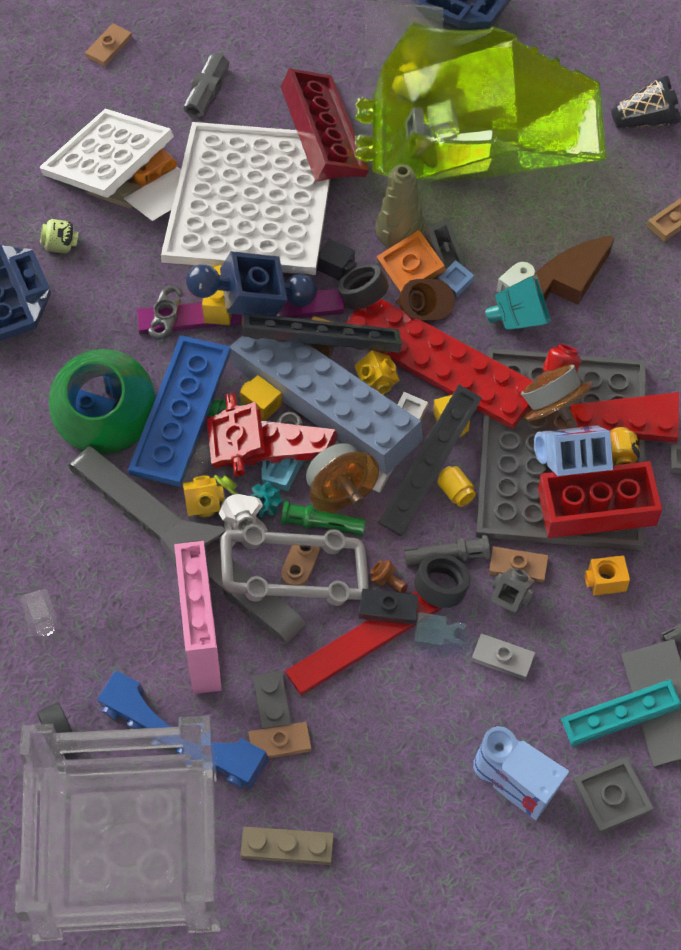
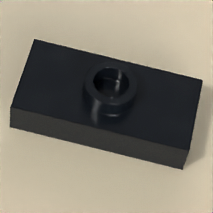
M362 588L359 619L415 625L418 595Z

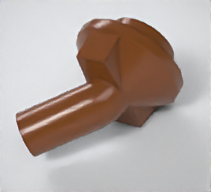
M390 560L379 561L371 569L370 573L373 575L371 581L380 587L387 583L400 593H405L408 589V585L393 575L397 568Z

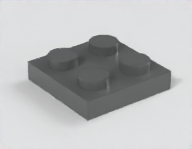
M627 756L574 777L572 780L598 835L651 814L654 810Z

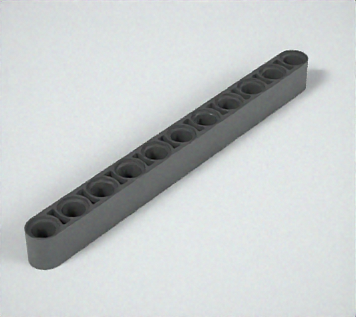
M90 446L68 464L70 471L74 475L77 473L83 478L81 481L92 490L96 489L102 494L101 497L110 505H116L121 509L120 513L131 522H137L141 526L140 529L151 538L154 536L159 540V545H161L160 535L171 525H177L183 521ZM218 549L206 557L210 586L218 588L221 591L219 594L233 604L235 602L240 606V611L252 621L256 619L262 624L261 628L273 638L276 636L283 641V646H287L306 626L303 618L277 596L265 595L262 600L254 602L248 600L244 594H234L227 591L222 582L221 551ZM233 561L234 582L247 583L252 576Z

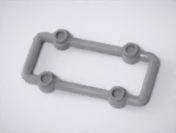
M251 524L244 531L229 530L221 536L223 586L230 593L244 594L250 601H260L265 595L326 598L331 605L340 606L346 600H361L362 588L369 589L365 545L357 538L345 537L338 530H329L324 536L264 532L260 526ZM232 541L242 542L247 549H257L262 543L322 547L328 554H337L342 548L354 549L358 589L349 588L342 581H334L329 587L268 584L265 579L259 576L251 577L247 583L234 582Z

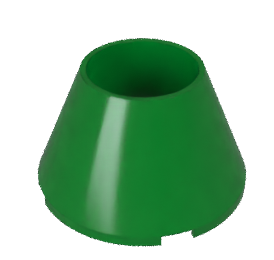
M91 350L74 357L58 372L50 389L49 412L53 425L67 443L81 451L90 446L100 454H112L123 451L140 440L156 399V394L151 378L135 359L115 350ZM106 376L114 378L121 383V399L113 411L96 418L86 417L78 413L76 407L77 395L87 381L95 377Z

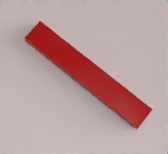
M415 591L411 593L418 595L415 625L367 620L285 670V675L300 696L442 610V608L427 603Z

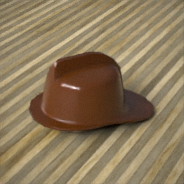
M413 279L408 281L396 300V304H399L401 310L405 311L409 317L420 320L444 319L451 314L455 303L454 293L450 286L444 281L437 279Z

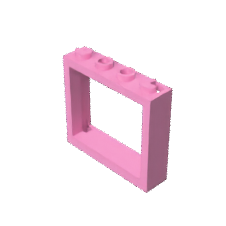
M204 541L174 544L185 650L193 694L222 691Z

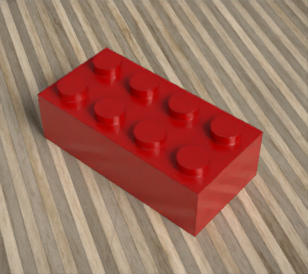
M650 461L613 465V470L562 476H557L554 472L540 475L538 494L548 538L658 525L662 506Z

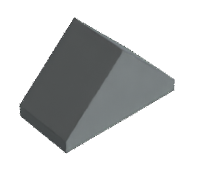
M449 218L425 228V239L446 269L455 260L462 266L466 265Z

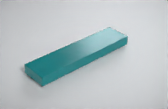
M671 679L568 715L561 718V721L573 747L681 709V701Z

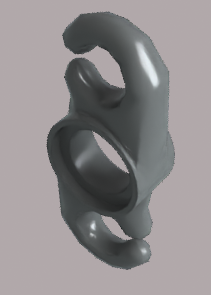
M167 286L160 292L157 303L154 306V319L151 322V327L154 328L160 325L165 330L161 333H156L153 328H149L148 332L154 339L161 340L170 336L178 319L177 310L181 299L179 297L175 299L167 297L171 292H175L179 297L183 296L184 293L177 286ZM164 308H169L173 311L170 316L166 317L159 314Z

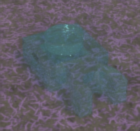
M419 612L417 613L413 642L442 646L444 639H447L454 645L462 646L464 639L455 638L453 632L455 629L465 630L466 624L454 623L447 625V617Z

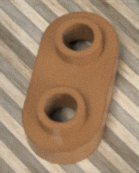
M292 545L281 571L282 581L285 585L305 586L319 557V547ZM308 547L310 550L305 552L301 548ZM298 570L300 573L293 575L291 571Z

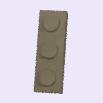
M243 827L240 858L331 865L334 834L328 832Z

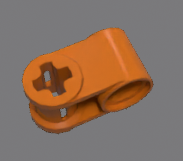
M162 148L133 174L131 178L132 183L142 188L175 169L177 161Z

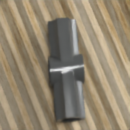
M215 53L210 55L202 72H197L194 76L192 91L184 104V112L189 114V116L195 118L203 117L212 99H216L217 91L221 90L222 79L229 68V60L223 54Z

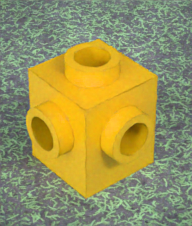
M371 350L354 365L359 379L381 394L389 392L400 381L396 373V366L389 355Z
M199 476L194 478V481L183 483L188 516L210 517L215 515V512L220 511V502H224L225 499L222 485L217 486L215 478Z

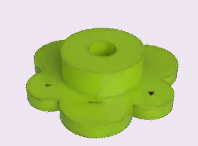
M218 475L214 476L218 483L234 495L239 494L235 490L237 484L225 475L223 478Z

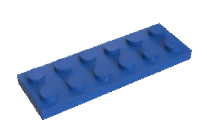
M180 335L129 465V475L178 487L182 486L231 354L230 346Z

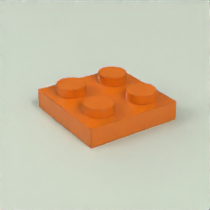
M420 230L376 256L378 262L400 293L404 285L410 280L433 279L446 271L445 265Z

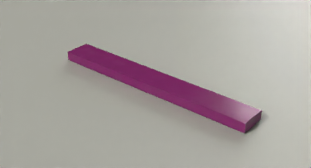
M338 289L319 290L310 305L295 307L287 301L277 316L305 318L344 314L343 299ZM202 302L178 305V319L172 331L227 325L204 323ZM154 307L137 309L139 334H149V328H153L151 327V322L154 319ZM164 308L159 312L164 317L170 316L173 313L169 308ZM232 314L230 325L242 324L243 314ZM160 325L153 328L156 333L163 332L165 330V328Z

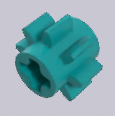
M270 482L262 486L257 484L252 487V491L255 494L250 496L259 498L263 504L258 512L260 517L266 516L267 513L271 516L277 513L278 509L276 506L283 503V500L280 499V489L271 487Z

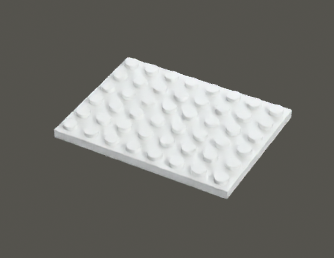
M192 122L162 248L161 261L174 264L218 266L224 263L231 251L279 256L282 272L316 275L331 179L315 181L297 130Z

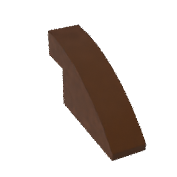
M605 236L586 241L560 253L543 265L534 275L538 277L545 301L549 294L553 293L578 305L612 252L614 237Z

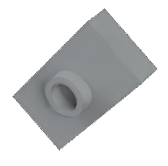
M481 634L471 661L526 680L535 652Z

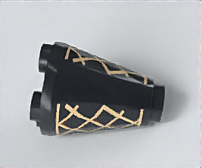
M668 75L656 79L618 103L616 108L611 109L616 128L620 126L622 128L664 126L681 122L678 108L675 109V105L678 104L675 90L670 91L672 87Z

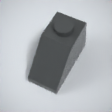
M182 521L164 530L160 535L161 546L177 568L174 544L204 541L207 557L221 548V536L226 530L221 526Z

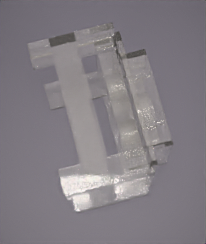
M210 716L179 717V727L56 733L53 724L21 725L20 757L24 763L20 879L16 880L15 913L31 942L63 940V932L186 925L189 933L220 931V900L217 890L214 784V782H217L216 749ZM183 747L184 754L79 760H66L63 754ZM37 791H40L39 868L37 901L35 898Z

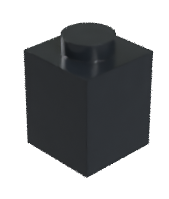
M329 238L319 251L317 270L339 281L347 272L357 266L355 250Z

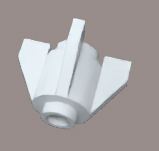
M235 494L225 499L219 514L224 521L226 532L229 530L244 531L251 524L258 525L264 532H267L268 530L264 523L256 517V514L263 506L260 499L241 494Z

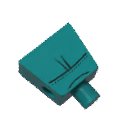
M537 275L527 277L497 293L495 298L498 305L485 309L489 323L503 320L506 330L544 325L551 322Z

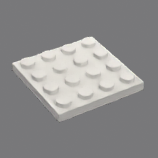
M104 109L39 168L44 176L108 198L126 180L130 179L139 168L146 164L151 157L164 148L174 136L169 128Z

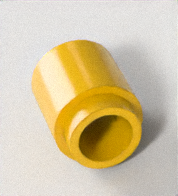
M448 466L439 473L437 484L453 504L463 507L475 498L474 485L458 466Z

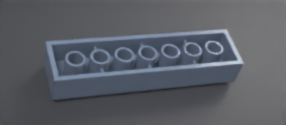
M242 336L230 346L232 362L238 370L251 380L257 375L262 377L282 392V401L319 428L335 429L339 442L356 447L363 459L386 475L423 441L422 424L418 418L310 345L303 344L302 342H279L273 339H252Z

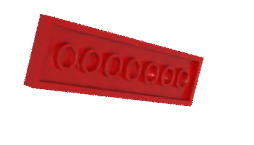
M383 299L366 308L357 309L345 323L399 329L402 341L400 353L373 351L389 355L395 365L449 395H453L460 384L482 397L476 410L512 430L531 408L521 395V392L534 383L533 380L418 318L412 319L405 311Z

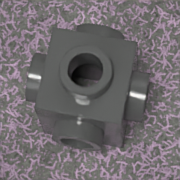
M510 568L504 574L499 573L492 586L495 591L491 601L499 604L505 610L516 613L524 605L528 606L531 603L535 591L532 590L535 580L529 578L527 572L518 568Z

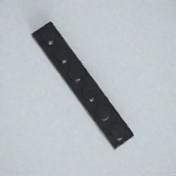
M243 313L242 316L243 336L252 339L264 338L279 342H302L307 345L322 344L330 347H351L357 350L370 349L379 350L384 353H400L402 346L399 329Z
M460 384L457 386L380 517L378 524L399 536L403 535L482 397Z

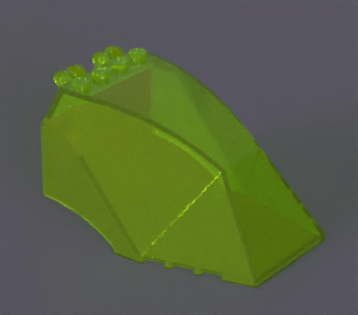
M411 22L384 61L372 99L360 97L356 100L355 108L358 111H356L355 119L363 124L372 123V137L363 134L355 137V145L358 147L355 149V157L365 162L372 160V171L388 177L392 169L398 165L410 166L417 176V181L424 182L474 180L521 171L604 161L606 159L600 82L577 69L571 71L559 64L560 60L555 57L551 60L539 53V48L535 45L530 48L519 42L517 35L494 26L486 30L457 31L428 27ZM413 107L423 109L424 123L433 125L435 137L413 132L406 141L405 121ZM492 130L490 140L462 141L436 138L438 136Z

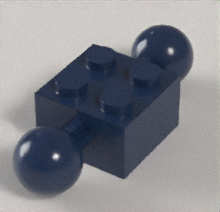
M231 251L220 268L221 275L212 266L199 264L190 269L186 277L188 290L198 298H208L214 295L217 290L223 291L226 311L232 314L251 313L277 316L287 301L295 307H306L314 301L317 294L315 282L307 275L296 274L284 282L279 256Z

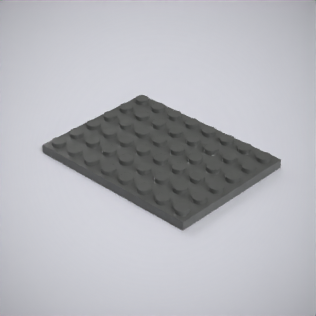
M488 348V357L534 382L547 375L543 371V365L548 353ZM580 356L582 363L577 375L581 384L563 398L570 409L571 404L645 396L646 361ZM554 403L537 410L530 408L513 430L484 414L476 537L481 538L482 535H487L490 539L643 550L644 527L555 538L547 537L538 486L540 475L552 473L553 471L547 464H542L537 459L534 449V438L537 432L568 429ZM638 439L640 458L635 463L645 462V440Z

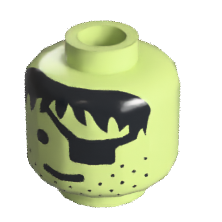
M50 219L47 225H42L40 244H44L46 251L66 254L70 252L71 246L76 247L78 232L73 231V224L71 222Z

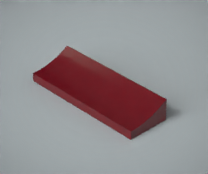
M289 68L281 84V90L315 181L319 182L338 177H366L369 167L332 76Z

